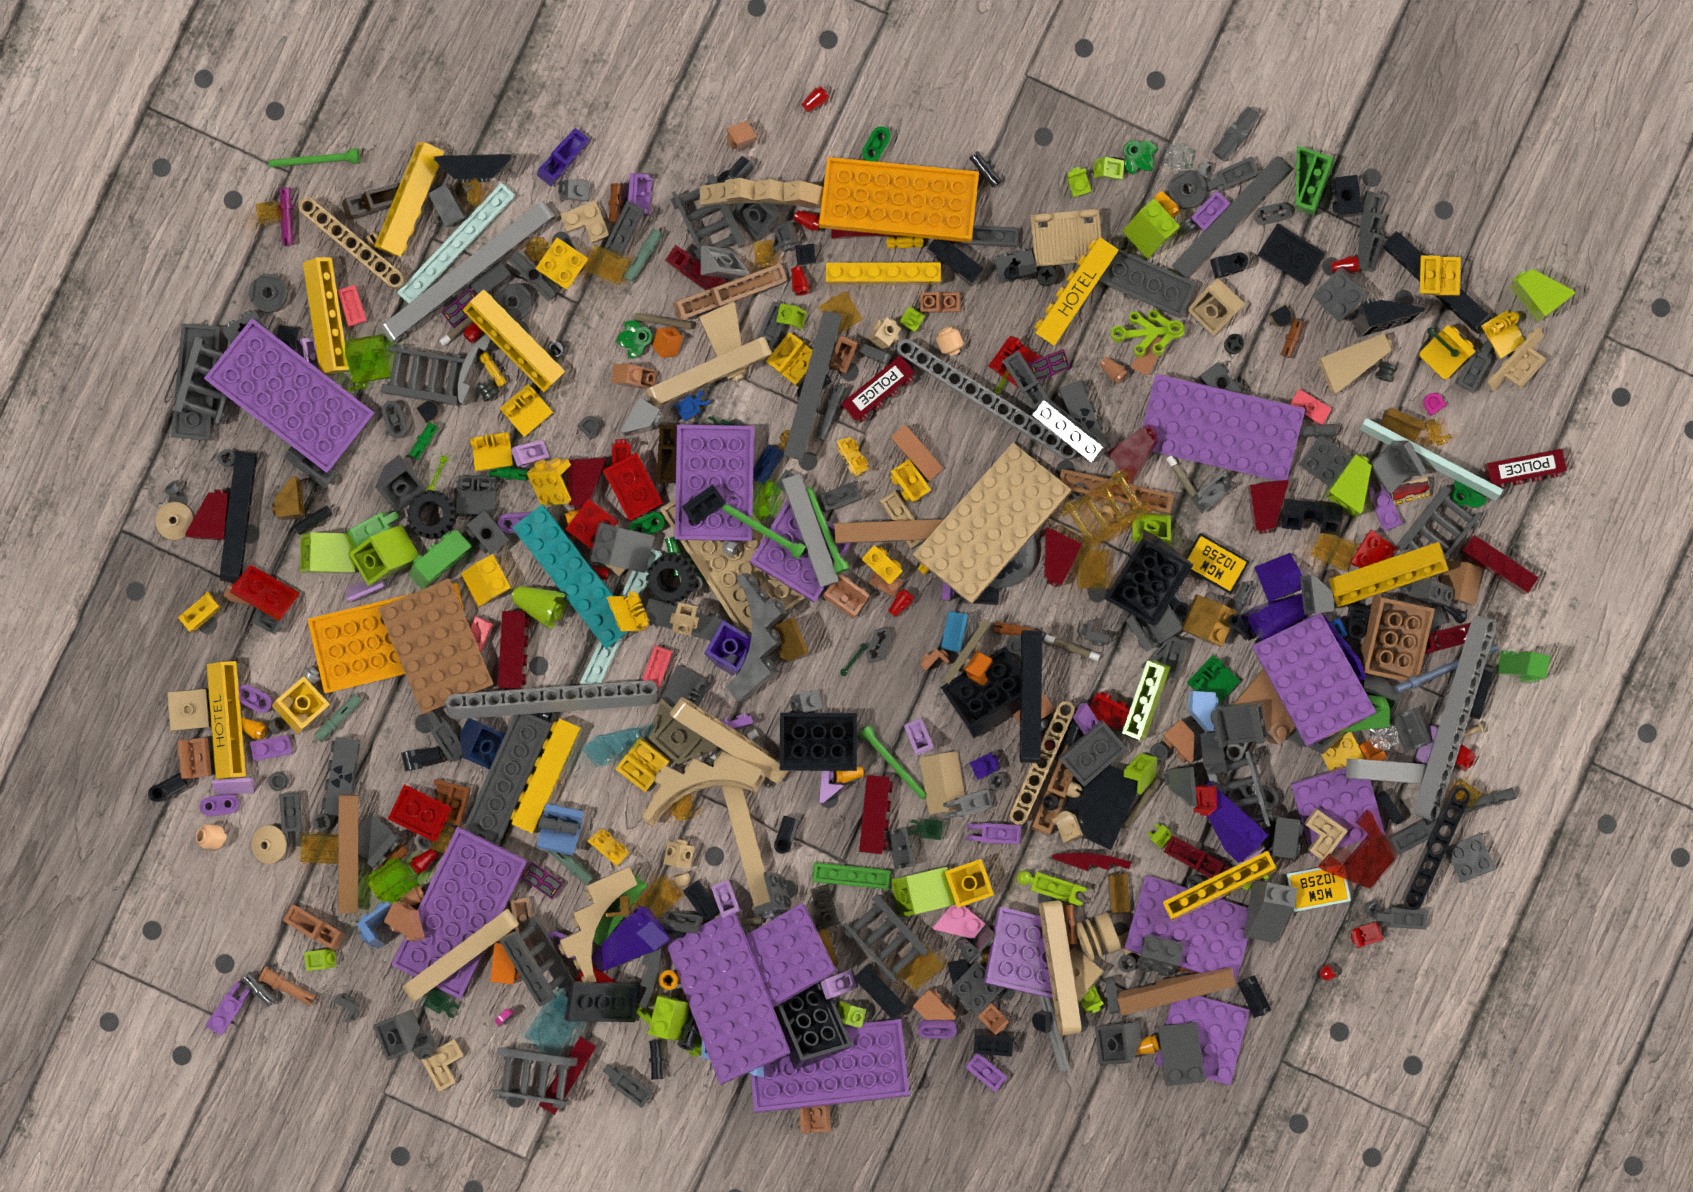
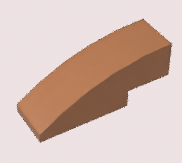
M906 425L901 427L891 437V440L928 481H931L943 470L942 466Z
M294 904L291 905L283 920L312 939L337 951L347 935L342 930Z

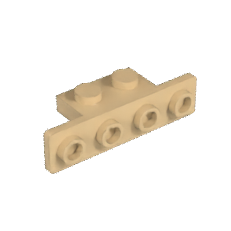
M1537 327L1535 331H1531L1526 341L1522 345L1517 346L1514 354L1502 363L1497 373H1493L1490 376L1488 385L1491 391L1494 392L1505 379L1521 389L1546 361L1545 357L1533 350L1544 337L1542 329Z

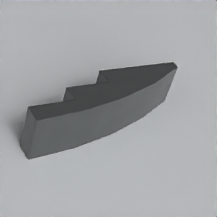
M1368 191L1359 230L1358 257L1359 269L1373 273L1385 237L1379 234L1385 217L1380 215L1379 212L1385 196Z
M1019 350L1002 360L1034 411L1037 410L1043 400H1050Z
M662 947L655 952L645 954L641 963L648 967L640 985L647 988L639 1006L645 1009L655 988L660 968Z

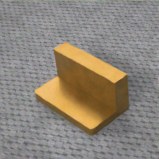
M1389 407L1380 425L1414 443L1425 422Z
M1127 873L1108 874L1110 913L1130 912Z
M630 895L620 896L621 912L605 913L606 917L630 915Z

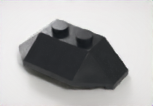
M513 154L434 156V160L454 179H459L460 183L471 182V179H478V182H490V178H494L513 158Z

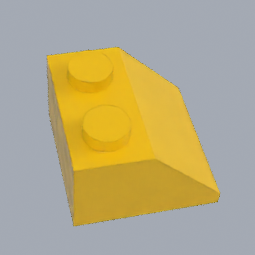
M493 554L478 561L461 573L478 607L513 589Z
M303 676L273 703L272 707L299 734L330 704Z
M982 858L945 871L957 908L995 895Z

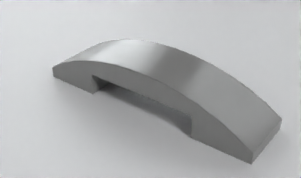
M484 335L473 346L461 368L458 381V399L462 405H465L472 389L466 382L480 350L488 352L492 344V340L487 335Z

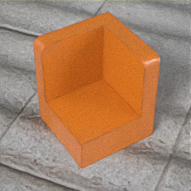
M674 327L657 328L652 347L661 358L674 357L678 355L683 337Z
M976 651L964 669L968 678L984 686L988 680L985 672L991 665L992 659Z
M1375 738L1359 744L1366 760L1381 761L1387 758L1385 752L1380 750Z

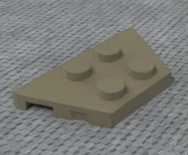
M987 619L983 620L943 678L948 684L960 668L965 669L971 660L968 658L970 653L975 654L982 643L979 640L991 624Z
M663 699L659 701L650 740L677 764L717 748L712 742L674 719L670 715L673 708Z

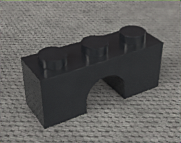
M934 239L927 247L926 252L938 262L949 266L959 278L970 286L975 283L984 270L982 266L948 240Z
M1285 499L1282 510V528L1301 531L1302 524L1306 521H1311L1320 527V533L1339 535L1343 522L1342 506Z
M868 964L853 977L892 1020L907 1008L906 1004Z

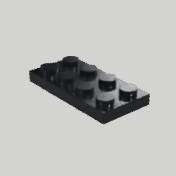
M570 981L565 1020L578 1022H635L640 984Z

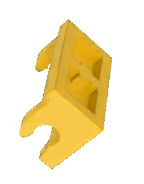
M206 592L205 595L178 618L188 631L193 633L222 607L209 592Z

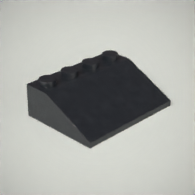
M1375 298L1364 301L1355 310L1351 319L1357 338L1412 323L1425 312L1424 307L1386 300L1375 301Z
M1143 530L1107 587L1104 599L1155 627L1193 567V564L1161 538Z
M1005 646L989 656L992 659V663L985 672L988 680L984 686L968 678L966 672L954 678L949 684L946 683L941 687L974 739L1020 710L1021 668Z
M780 713L779 771H857V713Z
M1109 765L1086 786H1083L1077 780L1076 783L1082 787V791L1077 790V792L1081 795L1076 798L1070 797L1064 811L1076 816L1083 833L1082 838L1112 850L1137 794L1138 781L1124 777L1123 770Z
M820 982L774 1007L775 1014L791 1052L788 1056L794 1070L812 1065L852 1047L833 998L826 1000Z

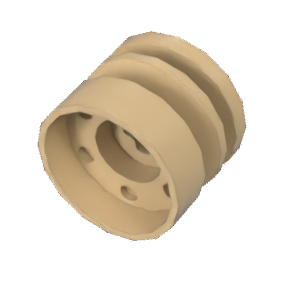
M1107 912L1095 916V926H1092L1091 922L1086 919L1087 929H1084L1081 922L1076 923L1078 940L1083 952H1085L1090 961L1095 960L1094 950H1096L1099 958L1102 957V947H1105L1109 954L1121 950L1116 931Z

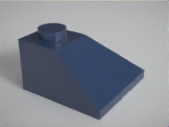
M467 718L460 733L462 758L490 769L505 734L474 719Z

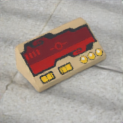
M1425 477L1400 484L1390 493L1394 506L1430 497L1428 478Z

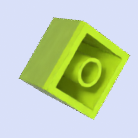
M1154 198L1137 213L1122 232L1148 259L1177 233L1180 226Z
M1534 269L1528 272L1523 270L1512 279L1514 283L1510 285V288L1537 322L1575 294L1574 290Z
M1361 454L1359 456L1354 455L1324 494V496L1335 504L1342 506V509L1354 517L1363 512L1372 467L1368 463L1369 460Z
M402 525L369 537L349 553L368 586L413 564V560L419 556Z
M310 532L300 535V573H354L357 566L349 553L357 547H355L349 534Z
M947 867L890 879L899 917L956 905L945 871L948 870Z
M659 994L648 1035L669 1040H681L684 1033L683 1027L688 1024L692 1014L688 1001Z

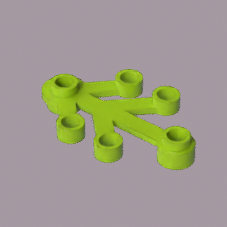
M1157 310L1149 311L1148 320L1150 322L1141 317L1140 313L1134 311L1129 315V322L1133 325L1139 324L1144 329L1125 330L1122 326H1114L1111 329L1110 337L1116 343H1120L1127 338L1145 337L1140 344L1134 347V355L1141 358L1145 355L1146 348L1157 336L1165 335L1159 343L1153 345V353L1156 356H1161L1164 353V348L1172 339H1178L1184 335L1185 327L1178 320L1170 322L1161 316ZM1156 322H1158V323L1161 324L1163 327H1158V328H1157L1156 326H1154V325L1151 324V323H1156ZM1141 349L1143 352L1139 353L1136 350Z

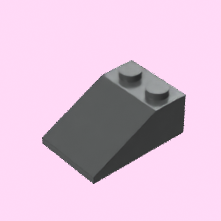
M598 522L589 559L611 566L646 573L655 536Z
M1263 881L1253 882L1243 937L1276 943L1294 909L1298 888Z
M1197 1023L1158 1026L1164 1085L1173 1086L1205 1082Z

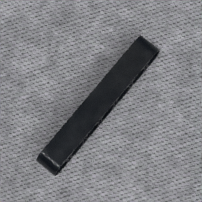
M1395 231L1382 246L1420 282L1421 256L1425 255L1402 234ZM1461 288L1460 296L1434 295L1477 334L1483 331L1481 325L1492 319Z
M237 450L235 454L220 568V581L236 583L243 572L257 463L256 452Z
M1022 630L1020 763H1040L1042 630Z
M1455 785L1450 790L1405 889L1402 899L1410 910H1417L1421 907L1470 800L1469 791L1462 785ZM1462 790L1465 792L1462 799H1456L1455 795L1458 791ZM1456 808V815L1449 817L1447 814L1448 810ZM1442 826L1449 827L1446 834H1440L1439 830ZM1435 843L1441 844V848L1437 852H1433L1431 849ZM1426 861L1433 862V866L1430 869H1424L1423 866ZM1419 878L1425 879V883L1421 887H1417L1415 884ZM1410 896L1417 897V901L1414 904H1408L1407 901Z

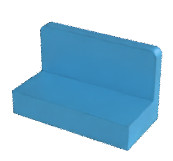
M948 611L941 649L960 653L968 614Z

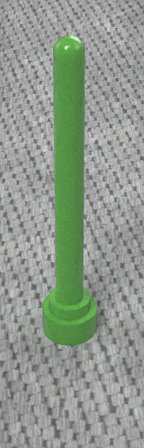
M352 148L346 151V153L273 159L268 161V166L280 167L347 161L351 162V164L360 163L358 148Z
M807 487L806 492L814 514L834 559V570L836 574L845 572L850 569L848 562L840 556L813 489Z
M723 505V511L789 549L792 556L799 560L806 546L801 543H792L730 505Z
M870 725L866 726L858 736L862 740L865 739L866 742L869 741L921 799H925V791L874 736V729Z

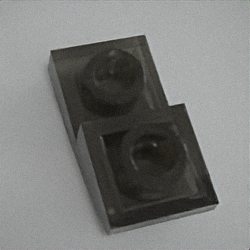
M829 884L810 889L821 929L840 924Z

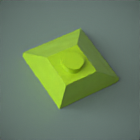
M1132 512V540L1136 543L1142 531L1146 530L1170 545L1171 515Z

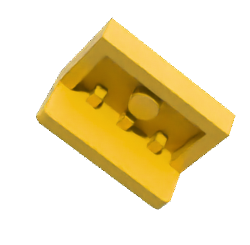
M910 459L890 471L892 474L890 479L895 486L899 485L902 488L901 494L907 502L910 500L913 504L931 491Z
M874 545L862 560L888 584H891L903 572L900 569L902 565L895 559L890 560L886 556L888 553L881 546L877 548Z

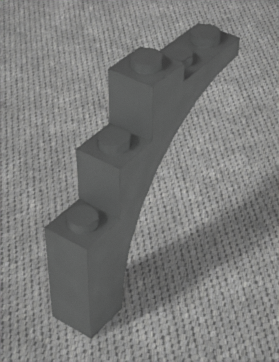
M741 573L736 578L744 590L752 618V637L747 657L736 677L726 686L737 702L748 699L778 673L774 662L767 658V656L783 643L778 631L772 629V627L788 614L785 604L777 598L768 599L769 595L757 585V579L749 573Z

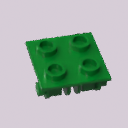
M1212 655L1189 679L1187 684L1195 691L1216 693L1219 705L1240 680L1223 665L1220 659Z

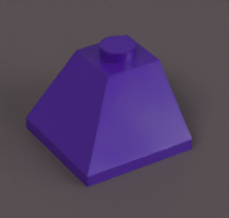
M1290 553L1254 567L1268 602L1301 590L1300 576L1302 574Z
M722 620L704 654L717 667L733 676L739 671L748 654L751 636Z

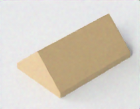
M957 751L920 757L929 815L957 810L956 805L948 808L943 806V803L965 795Z

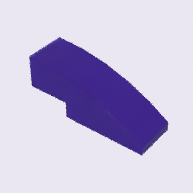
M574 128L541 165L537 176L552 187L582 152L590 139Z

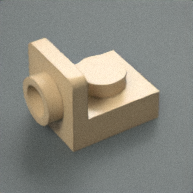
M1064 811L1052 819L1053 824L1058 826L1064 843L1068 844L1083 836L1074 814Z

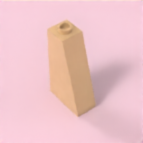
M734 301L699 317L717 357L742 346ZM745 368L726 377L728 381H739L744 378L743 375L746 374Z
M1385 333L1318 360L1332 396L1391 351L1392 343L1390 338L1385 336Z

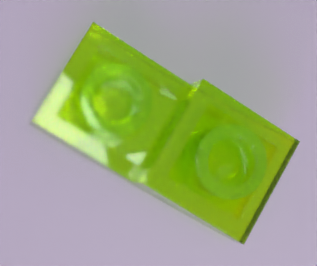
M769 479L766 481L759 497L757 519L760 521L762 518L766 519L772 511L769 508L771 503L765 499H770L776 489L773 488L775 484Z

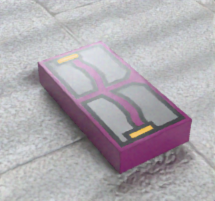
M471 289L441 312L453 328L468 317L463 309L476 297Z
M1064 349L1028 362L1037 380L1070 368Z
M534 862L530 863L521 876L522 879L550 899L555 897L563 885L561 881Z

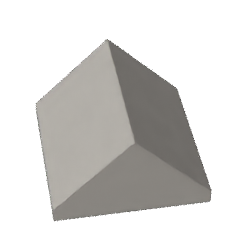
M702 245L701 275L727 279L748 276V270L733 249Z

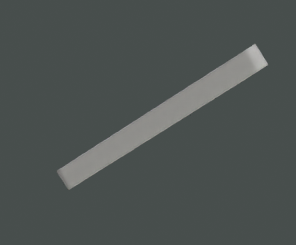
M544 201L537 204L380 327L382 333L391 344L397 342L496 263L548 225L555 218L553 212Z
M908 339L899 342L897 353L910 364L1058 457L1070 460L1075 456L1077 450L1043 423ZM903 345H909L911 352L904 354L900 348ZM925 355L927 362L920 364L917 362V357ZM941 365L944 371L941 374H936L933 371V367ZM956 375L959 377L960 382L952 384L949 381V377ZM966 386H974L976 392L968 394L965 391ZM985 395L990 396L992 402L988 405L981 401V398ZM1001 405L1006 406L1008 413L1001 415L998 412V407ZM1022 416L1024 423L1017 425L1014 422V417ZM1038 426L1040 434L1033 435L1030 432V428ZM1048 436H1054L1057 440V443L1055 445H1049L1046 442V438ZM1063 447H1071L1073 450L1072 455H1065L1062 451Z
M1476 615L1471 621L1415 804L1414 813L1418 817L1435 821L1439 817L1497 625L1494 619Z
M647 680L453 694L446 699L448 715L452 719L653 705L657 701V687L654 682Z

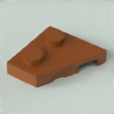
M434 779L437 800L452 807L446 822L461 826L471 788Z

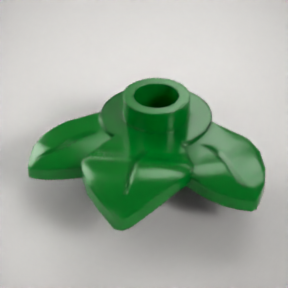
M1128 141L1123 147V153L1126 157L1124 163L1126 170L1132 175L1136 173L1138 168L1144 171H1152L1154 169V161L1151 155L1158 150L1157 147L1150 141ZM1132 146L1136 149L1134 154L1131 152Z
M629 320L624 322L626 331L618 335L616 343L628 348V358L633 359L644 353L645 346L649 345L653 339V334L649 328L642 327L639 322ZM642 333L645 334V339L643 340L640 338Z
M1456 480L1454 481L1455 489L1451 493V500L1457 505L1478 508L1487 502L1486 498L1476 490ZM1457 495H1463V500H1459Z

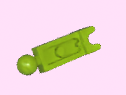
M1023 870L1016 877L1020 885L1032 884L1031 891L1078 906H1082V902L1076 899L1075 894L1078 891L1086 892L1087 890L1086 887L1036 872L1035 876L1032 877L1028 871Z

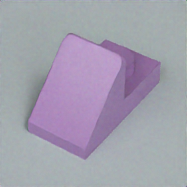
M543 440L515 446L511 449L517 466L522 468L535 464L539 460L549 458Z
M922 718L904 725L915 755L934 749Z
M822 771L819 803H824L844 786L829 784V780L833 781V771Z
M729 879L711 886L722 918L740 911V906Z
M851 969L820 981L826 1000L857 988Z

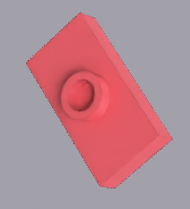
M356 285L337 290L348 327L367 322Z
M1300 389L1290 405L1305 408L1304 416L1319 423V425L1324 423L1332 410Z
M475 616L470 628L482 653L494 624Z
M654 645L642 681H652L656 684V687L660 688L673 651Z

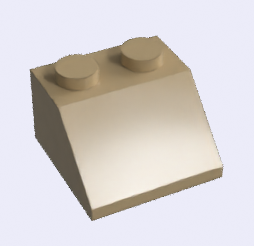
M1217 278L1191 304L1187 311L1215 336L1245 303Z

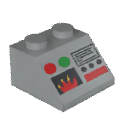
M640 398L620 431L625 437L652 431L654 427L657 428L663 419L661 418L662 413L660 409Z

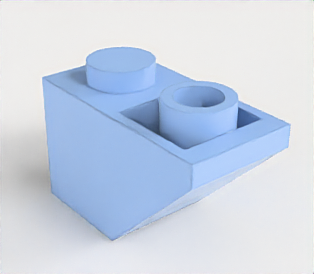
M1189 691L1187 711L1204 731H1214L1215 725L1211 722V713L1218 706L1216 693Z

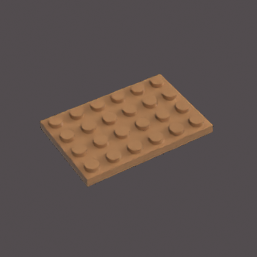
M450 578L378 608L422 715L445 706L446 699L450 695L476 693L494 685Z

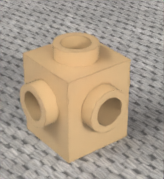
M891 318L878 319L873 324V331L868 339L883 350L898 340V333L901 328Z
M678 603L676 612H672L670 623L673 624L672 632L691 636L692 630L697 629L699 618L696 617L697 606Z
M676 839V843L668 841L663 864L690 869L694 846L687 845L688 841Z

